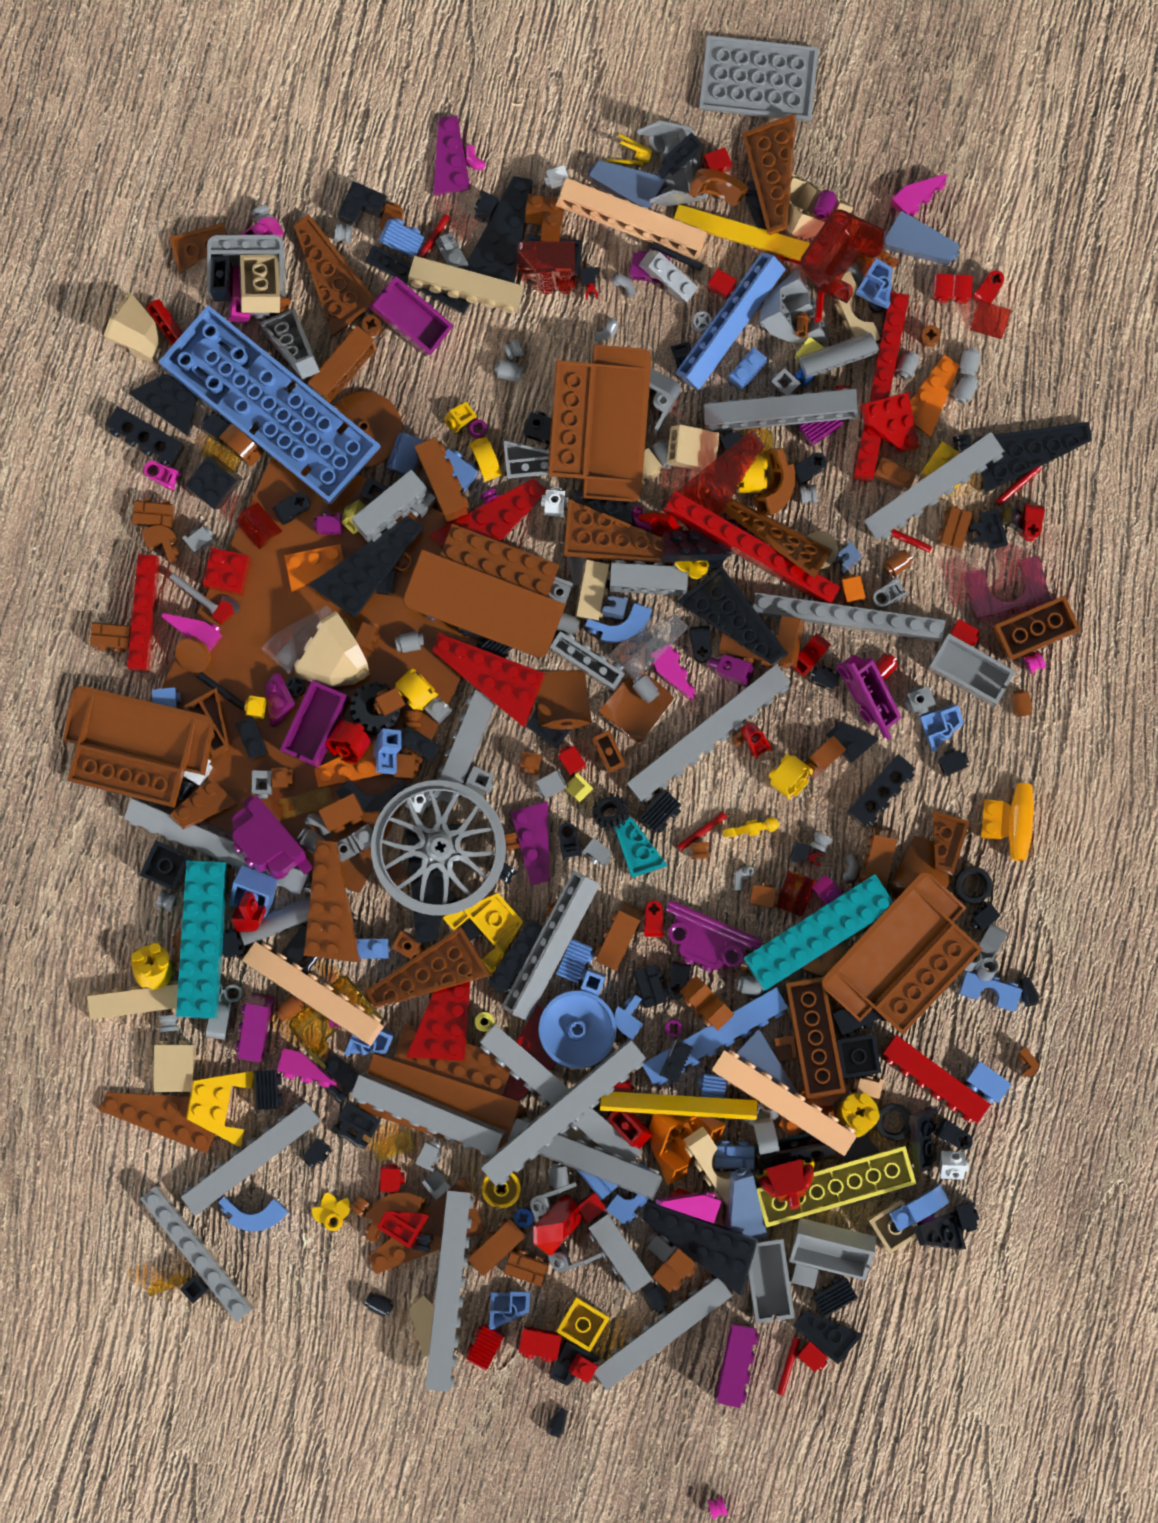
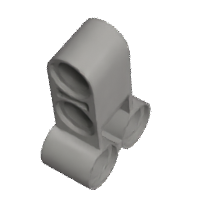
M991 924L979 944L983 950L964 970L973 971L975 969L977 970V976L981 980L990 981L999 967L994 957L1008 932Z
M220 983L218 1019H208L206 1037L226 1040L233 1002L240 1001L244 996V991L240 986L229 985L225 989L224 985ZM232 988H236L239 991L236 999H232L229 995Z
M757 1103V1119H744V1121L754 1126L760 1155L778 1152L779 1146L773 1120L779 1114L773 1110L766 1109L767 1106Z

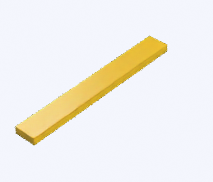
M680 204L674 216V220L682 221L692 227H698L707 232V234L816 266L822 249L819 245L778 233L769 235L767 230Z
M611 1092L608 1096L603 1095L601 1097L600 1110L756 1120L757 1100Z

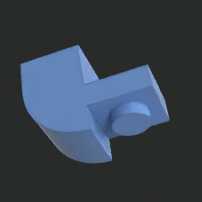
M383 728L378 733L373 750V758H376V773L394 775L397 772L396 754L402 748L401 730Z
M588 968L580 991L589 992L599 997L607 974Z
M637 995L634 998L631 996L624 1004L627 1007L625 1011L618 1006L614 1016L619 1031L631 1040H633L643 1026V1023L631 1016L642 1000Z

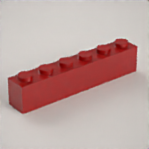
M138 554L127 664V668L130 671L150 672L160 559L156 555Z
M898 1035L893 1036L881 1053L885 1056L883 1058L884 1061L891 1066L896 1064L900 1067V1073L906 1077L911 1075L916 1079L915 1084L922 1089L927 1087L932 1091L930 1095L939 1101L942 1098L947 1102L946 1107L953 1112L958 1110L963 1114L962 1118L970 1124L972 1122L978 1124L991 1106L990 1103Z

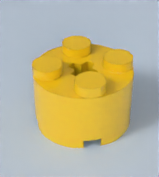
M738 455L737 460H740V463L735 465V487L739 488L736 492L760 494L767 487V477H764V470L767 469V458H763L760 455Z
M413 667L395 683L396 686L394 687L397 688L401 696L409 699L407 703L417 711H423L439 695L421 674L417 675Z
M786 754L782 758L780 766L770 772V785L790 800L792 799L791 795L796 797L809 782L807 777L809 774H813V769L795 755Z
M158 943L144 946L132 954L131 966L139 986L157 990L165 987L171 981L170 978L174 973L169 953Z
M854 1093L849 1095L837 1107L835 1117L839 1119L838 1124L843 1127L845 1125L850 1126L856 1130L854 1134L857 1137H861L875 1126L880 1115L876 1103L869 1094Z
M514 1172L508 1176L509 1180L504 1183L506 1185L505 1193L502 1191L498 1193V1186H495L488 1176L485 1177L482 1184V1194L489 1205L496 1208H508L518 1200L521 1193V1182Z

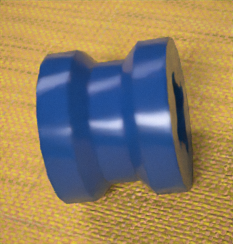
M802 368L794 376L802 383L804 388L815 378V376L805 379Z
M520 1208L515 1212L514 1222L518 1227L526 1228L532 1224L533 1214L529 1209Z

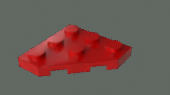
M908 392L860 404L864 424L875 429L880 437L887 442H891L899 452H907L919 448Z

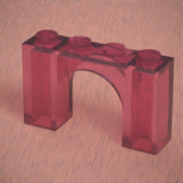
M1040 556L1024 559L1018 563L1023 581V592L1017 600L1011 602L1000 601L991 594L984 569L965 573L963 579L974 620L979 619L980 622L991 620L990 616L998 615V618L1010 615L1009 612L1011 611L1022 613L1028 611V607L1035 606L1036 608L1048 603L1051 599Z

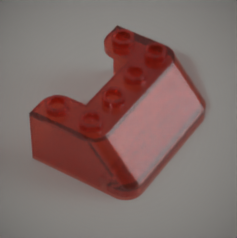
M835 210L828 217L802 255L801 268L820 291L844 303H848L853 295V288L849 283L841 279L859 253L869 258L878 257L885 248L886 230L845 210Z
M525 241L517 243L518 267L537 290L541 291L542 294H552V292L570 294L571 291H575V277L573 276L575 275V241Z

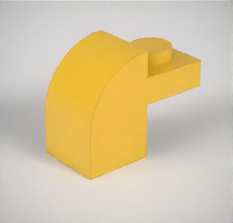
M487 436L470 442V448L484 481L486 482L501 476L502 472Z

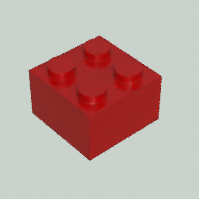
M211 547L203 586L207 589L243 596L251 558L249 555Z
M523 1326L518 1353H522V1357L533 1359L534 1356H539L542 1361L553 1362V1359L557 1360L562 1335L554 1331Z

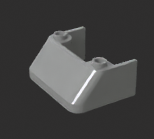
M661 120L637 130L638 134L649 136L651 148L661 153L662 161L691 132L696 136L691 127ZM699 153L674 175L669 173L665 177L667 187L660 190L659 196L650 199V203L673 206L705 199L706 193L695 198L688 194L693 178L697 171L702 169Z
M215 235L208 240L207 292L210 299H212L209 292L211 258L228 256L232 266H240V255H278L280 294L283 298H286V262L284 243L281 237L277 235Z
M651 368L649 390L656 393L653 399L655 408L663 412L654 428V435L657 436L677 401L681 388L678 382Z
M576 1182L533 1196L530 1200V1208L535 1222L537 1223L552 1208L548 1199L549 1196L577 1186ZM565 1243L552 1256L547 1255L551 1266L557 1272L583 1266L602 1257L601 1253L571 1262Z

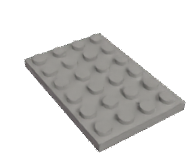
M707 35L699 110L776 119L795 113L796 121L811 122L819 47Z

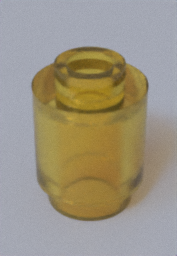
M760 429L754 436V452L756 455L763 456V458H767L765 451L773 448L774 434L770 433V430Z

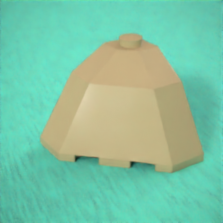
M792 173L787 234L796 239L798 236L807 239L824 234L853 210V207L837 196L832 216L825 220L817 218L813 210L819 194L825 189L815 184L812 186L801 176Z
M128 292L125 301L121 302L116 309L118 314H112L104 338L106 341L129 348L134 357L155 364L156 360L160 359L162 355L157 325L133 294Z
M336 611L319 622L316 627L318 629L316 635L310 637L304 647V655L301 659L298 658L294 664L298 678L309 682L313 680L328 687L354 685L370 675L367 661L359 644Z

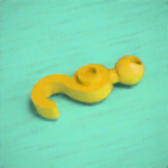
M769 817L765 822L759 823L757 819L746 821L745 826L723 830L724 838L749 834V837L760 835L762 830L774 832L779 827V822L774 817Z

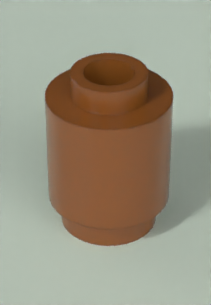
M905 549L899 550L884 561L885 565L883 567L888 575L896 576L908 568L913 560Z
M1024 689L1013 691L1014 695H1011L1010 698L1017 718L1031 715L1033 707L1029 691L1025 692Z
M291 994L277 1005L278 1007L275 1009V1012L283 1022L290 1020L304 1010L302 1007L304 1002Z

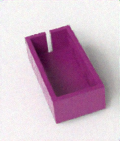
M396 276L390 278L381 290L382 293L378 294L368 306L369 309L425 356H429L435 351L454 326Z
M312 680L280 751L319 769L328 749L326 741L342 719L350 698L341 692Z
M731 1321L715 1398L719 1404L737 1408L741 1407V1403L745 1404L747 1392L744 1388L745 1384H749L751 1376L748 1368L749 1364L753 1365L755 1356L752 1348L753 1344L757 1345L759 1336L754 1326Z

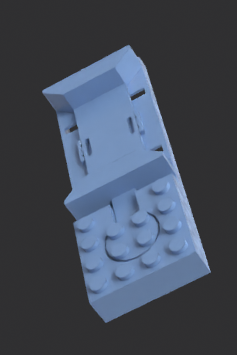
M209 305L206 306L159 360L164 370L214 411L221 414L229 424L232 423L257 445L322 497L326 504H332L381 447L379 443ZM293 380L297 383V386L289 393L285 388ZM345 422L349 427L341 435L336 430ZM256 423L260 428L253 435L249 430ZM307 465L312 470L304 477L300 472Z

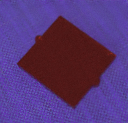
M979 300L976 312L973 313L974 319L970 330L1002 340L1005 328L1008 327L1011 309Z

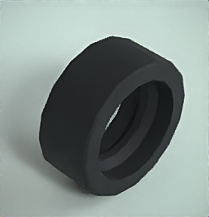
M968 867L957 875L954 883L955 892L964 902L970 904L979 903L990 895L992 879L984 869ZM969 874L979 875L984 881V891L978 896H969L962 889L963 879Z
M890 1103L879 1109L880 1118L875 1127L881 1136L889 1140H899L908 1135L910 1132L909 1115L911 1113L906 1107L901 1104ZM896 1110L904 1116L905 1125L898 1133H889L882 1125V1118L888 1111Z

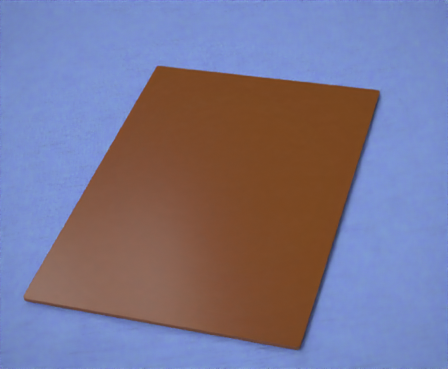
M272 457L227 550L249 555L251 558L243 596L209 589L205 596L217 605H219L223 596L231 597L238 603L240 611L220 625L212 619V613L209 609L201 604L195 620L204 621L209 625L214 623L221 629L219 633L222 635V638L210 651L211 662L203 673L244 703L248 700L249 696L266 699L265 684L273 674H281L285 684L289 678L297 677L294 667L298 658L301 659L304 655V647L310 637L316 635L318 631L316 627L319 622L336 611L354 638H356L362 622L368 623V621L379 625L377 633L380 634L376 644L372 643L371 645L374 648L373 653L360 648L367 661L370 675L354 685L329 687L350 698L341 720L354 724L350 715V704L352 696H354L355 691L359 687H363L368 682L372 684L375 681L379 682V684L385 683L389 685L390 689H394L395 683L411 667L416 670L418 676L421 674L432 685L435 692L439 694L436 699L439 697L449 705L462 676L432 651L438 634H443L476 647L480 638L463 636V634L458 633L459 627L438 619L430 621L425 614L407 608L404 604V596L421 551L425 550L438 556L441 555L442 548L429 537V534L457 519L447 523L443 513L433 508L423 518L419 516L414 517L409 513V517L423 526V530L406 551L411 556V569L406 573H400L393 568L396 572L393 596L374 594L357 618L354 619L310 588L309 584L292 593L284 555L341 544L345 560L365 546L368 542L359 532L353 534L343 524L341 535H319L317 529H314V518L322 516L323 513H331L335 517H337V513H341L343 516L345 507L358 499L365 506L370 504V501L361 498L359 494L367 478L357 474L332 504H326L320 495ZM306 465L300 474L306 477L312 469ZM375 491L373 493L374 497H378L380 495V492ZM296 493L305 494L311 503L309 510L296 517L293 521L281 525L272 509L273 506ZM299 499V505L303 506V501ZM400 516V517H399L397 520H395V521H396V522H399V521L402 520L404 517ZM502 540L501 542L514 548L520 549L519 547L512 545L504 540ZM418 631L419 634L423 635L424 645H421V650L406 653L397 651L395 637H399V634ZM175 658L161 689L175 687L178 692H181L182 703H179V709L183 710L184 705L213 689L196 677L198 673L187 671ZM302 680L305 684L304 694L301 697L293 698L295 705L278 726H270L267 705L265 718H255L270 754L254 761L249 759L239 735L240 733L235 725L237 722L249 718L245 717L246 711H242L218 693L229 750L214 759H211L209 756L208 759L211 761L209 764L213 766V769L207 779L212 778L238 804L236 807L228 808L218 815L204 819L203 822L233 834V816L246 807L243 801L253 795L251 793L252 770L271 771V768L293 769L294 789H273L272 795H268V799H261V801L298 844L300 842L296 839L305 827L307 829L311 828L322 836L317 826L305 825L304 818L312 813L321 816L319 810L341 800L336 791L346 783L318 788L314 770L316 767L280 751L311 682ZM404 696L401 697L405 706L400 708L399 718L391 728L392 730H401V735L405 730V727H403V722L405 721L403 711H417L407 703L409 699ZM372 705V706H371V707H372L371 712L373 713V712H375L376 710H375L374 706ZM425 709L423 711L419 710V712H422V717L420 718L422 728L412 729L432 740L439 724L425 712ZM366 732V734L372 739V741L375 740L378 735V733L376 735H372L370 732ZM402 746L401 750L397 754H401V751L410 750L406 749V747L403 748ZM327 749L320 766L340 757V755L334 756ZM410 751L412 752V755L416 756V760H419L420 767L423 761V757H420L419 755H416V753H413V751ZM385 774L352 782L362 793L376 796L384 793L399 780L404 783L406 788L411 786L413 780L395 779L394 775ZM183 776L182 780L195 785L194 788H191L190 796L200 786ZM260 783V788H266V783ZM177 799L174 809H176L181 803H183V801ZM402 805L392 814V818H396ZM365 813V815L361 816L363 820L353 825L349 822L350 824L346 825V830L340 833H334L333 831L322 837L325 841L338 842L367 824L373 830L380 813ZM388 821L383 834V840H386L394 822ZM300 845L305 851L306 859L314 866L315 855ZM346 846L340 848L341 853L347 851ZM358 846L361 854L342 862L341 869L343 878H345V888L356 893L362 891L373 867L371 847L363 852Z

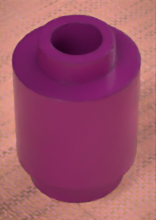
M823 190L819 194L813 210L817 218L825 220L832 216L837 202L836 194L830 190Z

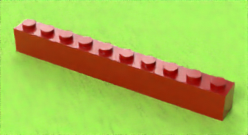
M890 292V306L888 309L886 308L868 402L890 396L909 295ZM863 424L853 479L872 482L882 437L877 434L878 432L875 429L868 427L866 424Z
M677 491L671 494L662 510L818 602L832 603L840 586L819 574L813 578L768 544Z

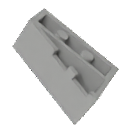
M504 441L507 479L548 474L549 451Z

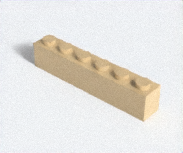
M414 256L408 276V283L415 288L423 287L433 293L441 292L452 298L460 297L470 303L478 302L484 304L488 308H500L506 313H518L524 291L523 285Z
M170 981L168 986L157 990L132 986L130 991H123V988L111 989L112 993L104 994V990L94 991L92 996H87L89 1017L92 1020L177 1008L178 981Z

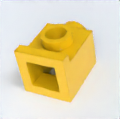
M249 696L244 706V711H246L245 717L253 716L254 718L264 719L267 700L263 697Z

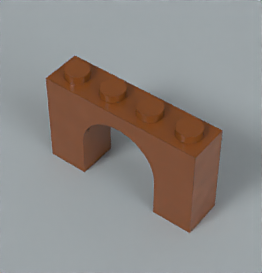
M781 617L777 639L788 652V655L777 663L780 668L790 669V666H797L805 624L800 618ZM722 632L718 653L739 658L753 664V661H759L761 665L771 666L770 663Z

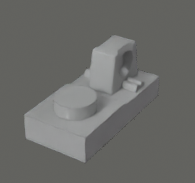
M452 232L444 234L435 240L447 265L461 269L468 266Z

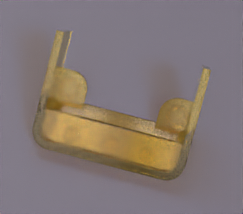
M341 976L330 985L334 989L333 993L345 995L350 999L348 1003L353 1006L357 1003L365 1009L364 1013L368 1016L373 1013L379 1019H383L372 1003L348 976ZM307 1005L303 1008L304 1010L290 1020L289 1028L307 1053L325 1069L326 1065L320 1057L328 1050L329 1043L326 1039L335 1033L338 1028L336 1026L330 1028V1019Z

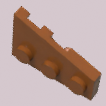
M224 223L169 237L179 275L207 257V243L212 236L227 235Z
M209 778L181 803L169 817L184 830L204 821V819L210 816L218 815L228 808L236 807L238 803L212 778Z
M933 810L935 870L954 875L970 821Z

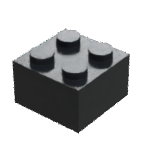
M209 455L185 486L215 510L223 507L243 478L216 455Z
M155 840L139 876L178 892L186 875V861H192L193 857Z
M875 1034L836 1040L843 1079L882 1073Z

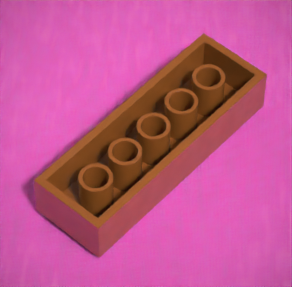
M823 977L786 983V992L806 1101L842 1095L846 1092L828 994L822 986Z

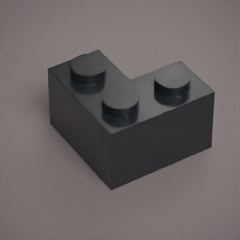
M353 181L337 214L338 219L347 225H353L354 228H357L364 212L381 219L385 210L384 205L389 203L388 196Z

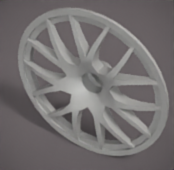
M424 781L399 792L381 811L374 825L371 838L372 863L381 885L401 905L427 915H450L464 911L480 902L496 884L505 861L506 840L501 821L495 810L476 791L452 781ZM433 791L455 793L442 816ZM429 792L436 822L432 829L425 827L418 818L411 802V797ZM461 795L469 799L476 806L457 830L449 831L446 824L455 801ZM405 801L408 803L415 825L391 817L396 809ZM479 808L487 817L491 828L465 831ZM388 821L410 829L417 834L420 842L411 846L383 840V834ZM493 831L495 851L469 852L464 851L459 846L462 838ZM437 842L445 844L442 853L439 850H435ZM382 843L407 852L385 866L382 856ZM495 854L488 876L468 858ZM412 856L422 858L421 867L411 877L396 886L386 869ZM453 861H462L485 879L483 884L474 893L471 894L456 877L452 870ZM435 868L442 873L443 905L423 903L429 873ZM422 875L419 901L409 897L400 890ZM449 878L468 897L458 902L447 904Z

